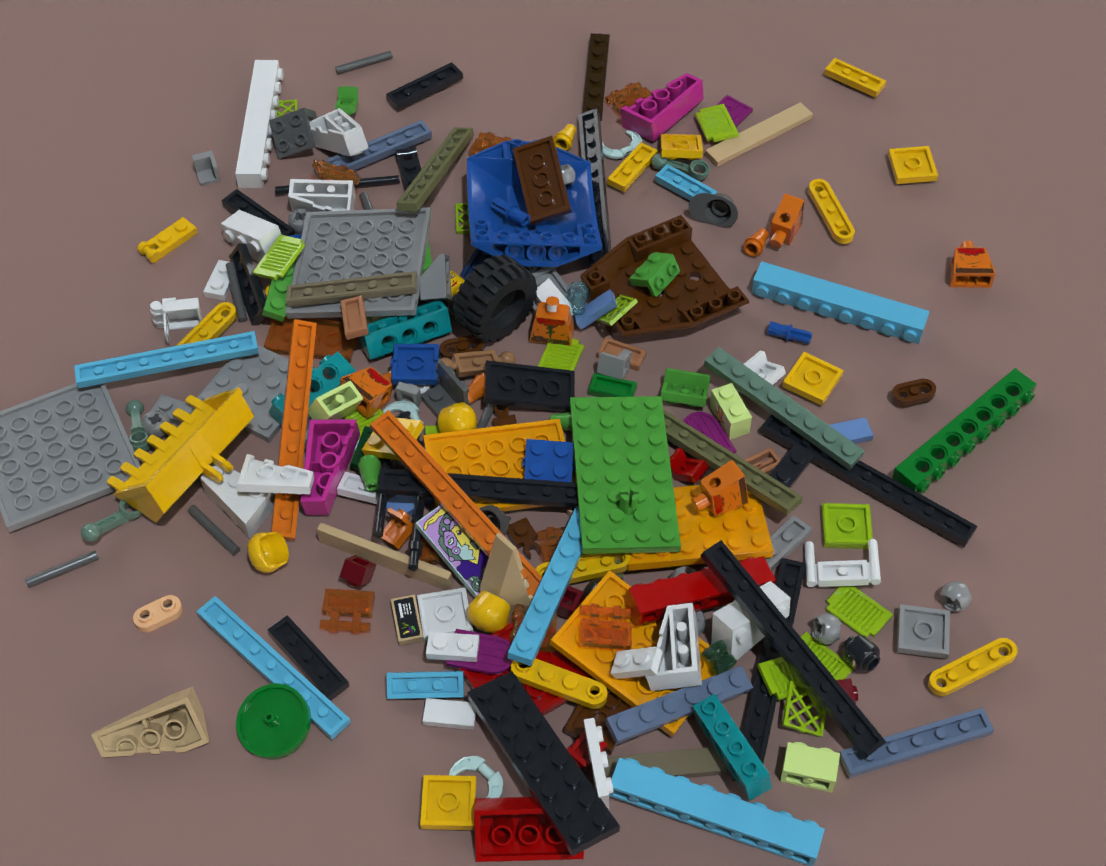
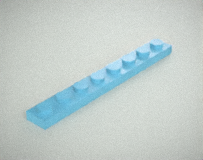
M255 331L74 365L76 384L78 388L259 354Z
M578 506L574 509L508 651V659L530 666L533 665L582 556Z
M216 596L196 611L201 620L270 684H285L297 690L309 705L311 722L331 740L351 723L348 716Z

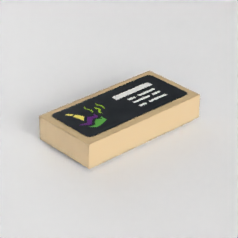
M415 594L391 599L399 646L424 641Z

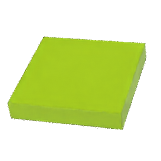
M822 503L824 548L868 549V541L873 539L870 504Z

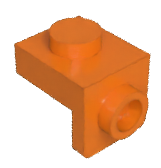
M389 507L387 512L393 518L385 527L381 539L399 550L412 533L413 523L409 521L411 516L400 508L396 511Z

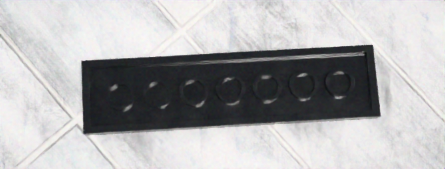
M513 671L467 692L468 700L572 856L620 832V825L602 799L598 798V794Z

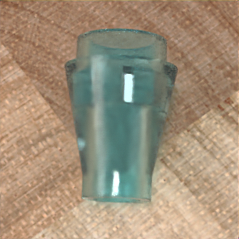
M575 281L569 285L567 295L572 307V313L582 315L585 313L588 288L585 283Z

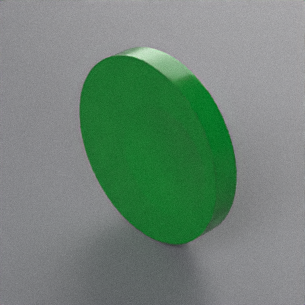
M279 683L264 685L250 693L241 704L236 718V731L240 742L249 752L263 759H280L296 751L305 741L311 726V711L305 698L294 688Z

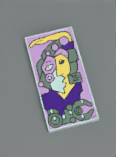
M440 505L417 521L414 526L475 598L480 593L479 589L489 557Z

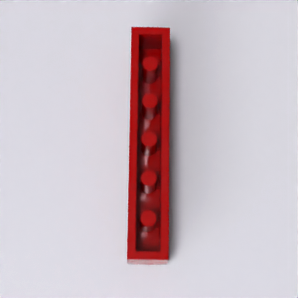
M764 556L757 558L749 557L740 561L741 565L759 587L769 581L775 583L776 579ZM707 567L690 574L681 573L669 579L660 578L648 584H635L628 589L624 602L635 626L663 620L666 608L670 605L693 603L696 612L734 602L735 599L712 570Z

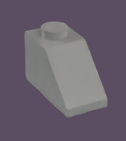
M440 254L420 277L419 297H421V300L433 302L452 299L449 256Z

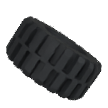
M496 255L492 256V259L487 258L481 265H477L471 274L469 273L465 277L464 283H461L459 292L455 296V303L453 304L454 315L458 323L482 342L501 340L505 335H510L512 330L518 328L521 325V321L528 316V312L532 309L533 301L537 296L536 279L533 274L512 257Z

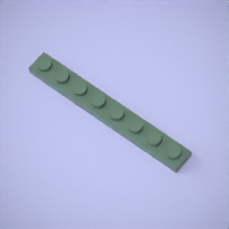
M720 347L705 359V367L727 383H732L737 390L848 470L863 457L865 451Z

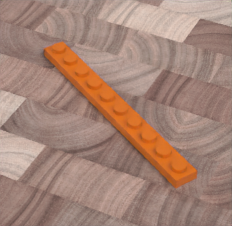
M294 319L292 323L277 466L281 467L291 465L302 468L317 326V323ZM274 493L270 532H279L285 540L294 541L296 536L299 494Z
M389 410L370 424V428L489 557L495 535L500 530ZM518 551L524 568L521 574L530 586L526 589L527 594L534 597L543 577Z

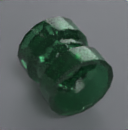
M723 640L713 643L702 653L706 661L711 662L712 670L716 675L730 670L737 663L735 657L728 653L727 645Z

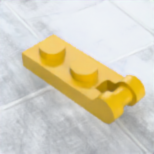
M182 217L147 242L142 241L139 243L137 251L142 255H146V258L151 263H155L198 233L197 228Z

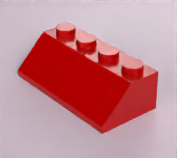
M533 797L475 798L476 862L584 859V850L574 856L570 854Z

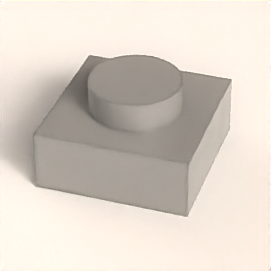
M398 383L396 387L397 401L412 402L419 408L422 402L420 387H416L413 384Z

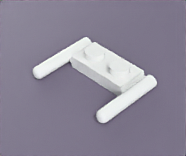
M875 539L868 541L869 562L867 560L823 561L815 564L813 542L807 541L804 544L806 585L808 587L819 585V587L869 585V583L873 585L881 583L878 544Z

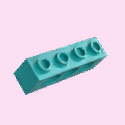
M440 300L417 307L416 315L390 316L369 323V335L360 336L363 351L371 360L394 352V344H422L424 341L434 337H442L446 333L452 332L448 308Z
M338 351L332 356L326 355L319 362L320 366L318 368L312 367L310 387L315 392H310L308 408L317 397L339 387L341 377L356 372L352 365ZM323 374L329 375L331 379L325 378ZM280 393L271 401L273 405L269 413L282 426L285 394L282 395Z
M716 694L693 705L696 722L747 799L751 801L772 789L769 772Z

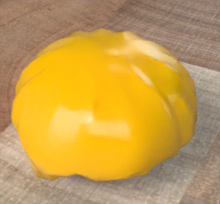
M464 402L447 406L438 415L440 433L477 429V414L470 405Z
M260 532L253 535L248 541L247 555L251 565L261 573L274 572L289 560L287 543L279 532Z
M481 591L469 604L467 616L476 628L487 633H494L507 626L511 607L508 602L488 591Z

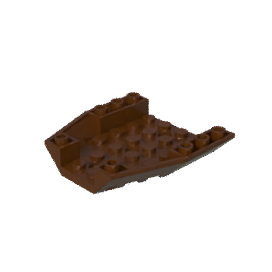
M682 215L626 237L580 275L589 303L609 289L614 293L615 299L620 295L635 298L638 301L612 326L603 324L611 336L626 337L692 328L749 303V300L738 286L729 289L691 240L692 227ZM654 252L673 254L680 268V273L661 292L663 295L660 297H653L648 287L632 286L629 280L636 269ZM698 277L700 280L696 281L690 278Z

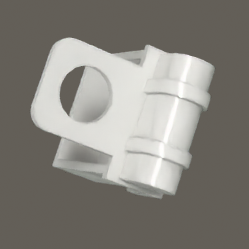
M176 297L162 299V305L159 301H153L150 304L153 323L159 329L164 328L167 343H169L170 330L194 328L203 319L198 298L176 300Z

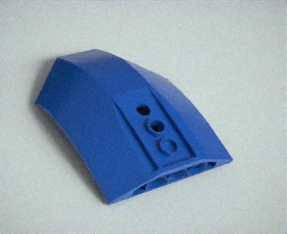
M520 139L504 141L467 157L468 214L472 246L492 256L507 255L522 266L558 267L602 250L594 205L591 162L556 147L560 165L569 164L576 173L574 184L566 185L572 213L535 225L529 222L526 227H522L511 219L507 220L505 215L494 210L491 205L493 199L499 197L509 204H515L517 209L528 214L512 148L531 142Z

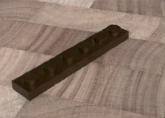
M591 33L582 113L597 109L600 113V121H602L610 34Z

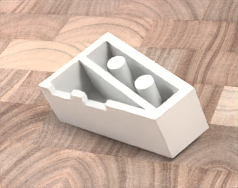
M340 108L309 121L315 147L347 156L360 155L369 148L362 127Z
M238 210L221 223L225 239L235 246L238 243L246 244L251 258L258 263L278 236L282 235L278 225Z
M211 463L210 466L222 474L223 480L218 483L203 474L200 479L205 494L251 539L273 510L274 493L238 491L237 483L240 473L233 469L228 473Z

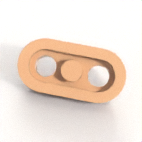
M167 595L139 608L133 615L136 628L141 632H151L178 619L183 612L181 601L174 595Z

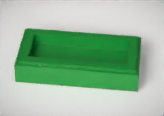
M594 373L588 389V395L596 397H634L637 382L620 380Z

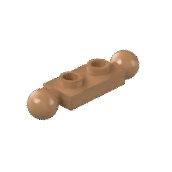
M494 349L453 354L451 359L441 358L438 362L443 361L447 367H452L456 371L457 377H466L484 373L486 360L515 364L516 358L509 351L502 352L497 357Z

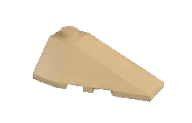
M499 532L495 535L479 590L480 592L488 591L508 602L511 607L509 617H521L526 614L533 596H528L526 589L530 586L521 574L524 568L517 548Z
M193 686L169 695L91 734L102 758L133 756L135 753L186 752L209 743L203 708Z

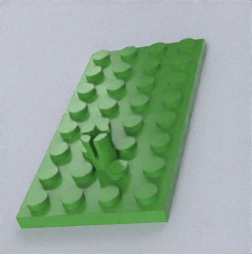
M662 396L570 397L582 554L680 552L681 543Z

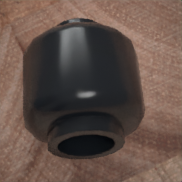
M865 635L851 636L844 642L842 657L857 672H870L877 667L880 662V649Z

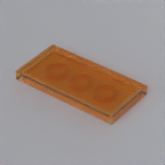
M286 315L283 322L272 319L264 348L280 355L289 356L292 323L294 319L317 323L313 359H323L326 355L332 356L338 351L351 363L358 337L347 340L343 322L313 318L288 319Z

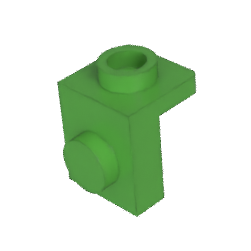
M339 86L335 110L340 108L347 115L356 113L359 106L358 87Z

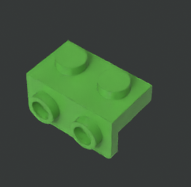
M654 252L636 269L629 280L632 286L648 287L651 295L657 297L680 273V268L673 254Z
M667 368L661 390L662 400L671 404L683 403L691 407H705L710 375Z

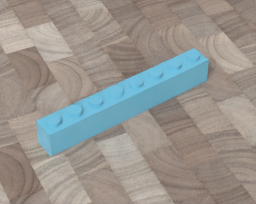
M762 261L753 279L751 294L771 299L782 304L791 305L802 310L811 311L822 316L917 344L920 343L930 312Z
M631 758L618 759L611 779L614 793L609 794L610 797L807 866L814 865L825 828L819 827L816 822L811 820L801 821L793 818L788 812H775L767 809L762 803H749L742 800L736 794H723L716 791L710 785H697L684 776H671L658 767L648 768Z

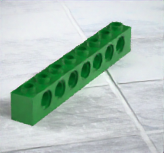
M1014 368L895 467L892 478L910 489L923 494L929 488L932 481L940 480L950 466L952 468L955 467L964 454L969 455L975 449L978 442L987 440L991 431L995 428L997 430L1000 429L1009 416L1014 417L1024 403L1028 405L1035 397L1034 390L1037 384Z

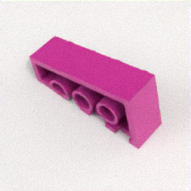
M686 73L667 83L666 88L652 91L651 96L635 100V104L630 107L627 105L622 107V127L654 142L661 134L666 132L703 100V80Z
M356 419L310 420L304 469L314 472V482L310 494H301V504L305 515L330 514L337 496V487L347 470L360 436Z

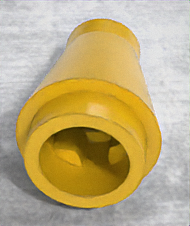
M567 124L565 128L554 136L556 147L565 151L572 147L576 133L574 125Z

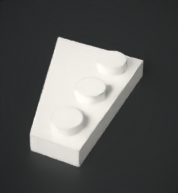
M247 454L237 483L238 491L310 494L314 482V472L291 465L277 466L274 465V461L268 459L262 462L255 460L253 455Z
M594 718L584 719L589 757L593 767L594 785L597 789L598 798H601L610 810L609 794L614 792L611 777H606L604 768L609 767L606 751L601 752L599 742H604L601 726H596Z

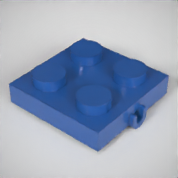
M394 344V354L390 360L392 385H398L399 382L413 385H437L438 371L436 364L440 360L439 344Z
M526 439L525 457L522 460L524 479L572 482V471H574L575 463L573 461V442Z

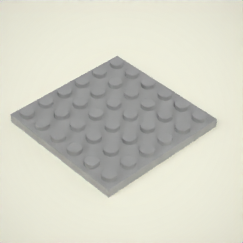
M431 207L420 208L413 213L398 211V209L307 212L301 237L305 247L297 257L291 285L417 271V293L364 299L366 317L416 315L420 292V277L423 274L432 218ZM341 302L286 307L285 312L288 319L343 317Z
M75 383L0 411V512L9 533L117 491L107 484V480L111 476H115L125 482L130 477L120 470V466L124 462H128L137 468L141 466L138 459L134 457L133 447L105 383L78 388Z

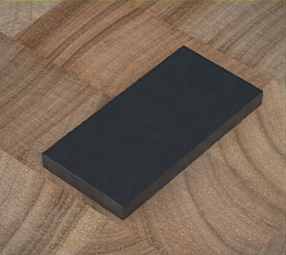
M486 360L484 403L570 412V397H575V371Z

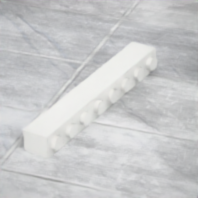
M255 60L235 173L238 188H263L264 180L268 179V169L266 167L270 165L269 151H272L273 148L271 138L273 134L269 120L277 118L275 108H279L280 80H283L284 76L283 68H280L278 60Z

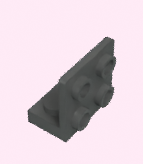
M301 108L269 120L278 158L283 159L315 147L309 121L317 118L315 111Z
M443 361L437 363L439 385L421 394L422 402L437 419L439 412L447 406L459 402L470 405L468 386L464 381H460L452 367H447Z

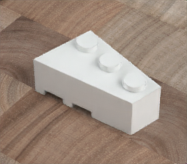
M290 179L288 198L292 211L295 209H306L310 212L354 210L356 193L353 180Z
M771 581L760 586L782 615L787 618L789 616L791 598ZM736 600L713 613L711 646L730 660L728 663L730 666L765 637Z
M693 603L667 606L657 647L663 651L657 675L646 676L651 691L702 685L698 626Z

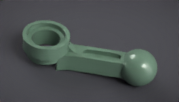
M661 154L654 155L651 160V164L656 170H661L666 164H669L696 180H704L710 172L709 164L703 160H694L690 165L661 157ZM694 170H701L703 173H697Z
M131 400L126 405V413L131 417L132 422L129 440L134 452L138 448L144 451L151 448V445L147 443L149 436L144 431L141 421L144 405L139 400Z
M120 500L119 511L96 523L85 524L81 529V537L87 542H94L101 534L121 524L129 523V520L138 518L142 513L138 510L134 512L125 510L128 507H134Z

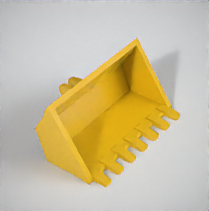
M240 387L205 398L203 401L193 395H189L185 402L193 407L194 411L189 414L177 408L173 412V416L182 423L178 427L166 421L160 425V429L168 434L169 437L163 441L155 435H150L147 438V443L156 448V450L149 454L138 448L133 453L134 457L142 461L143 464L137 468L128 462H124L120 466V470L130 477L125 482L115 476H111L107 480V484L117 490L113 495L157 523L202 473L220 483L223 480V476L219 471L210 466L211 463L228 473L233 469L231 463L220 456V454L254 418L251 409L242 396L243 392Z

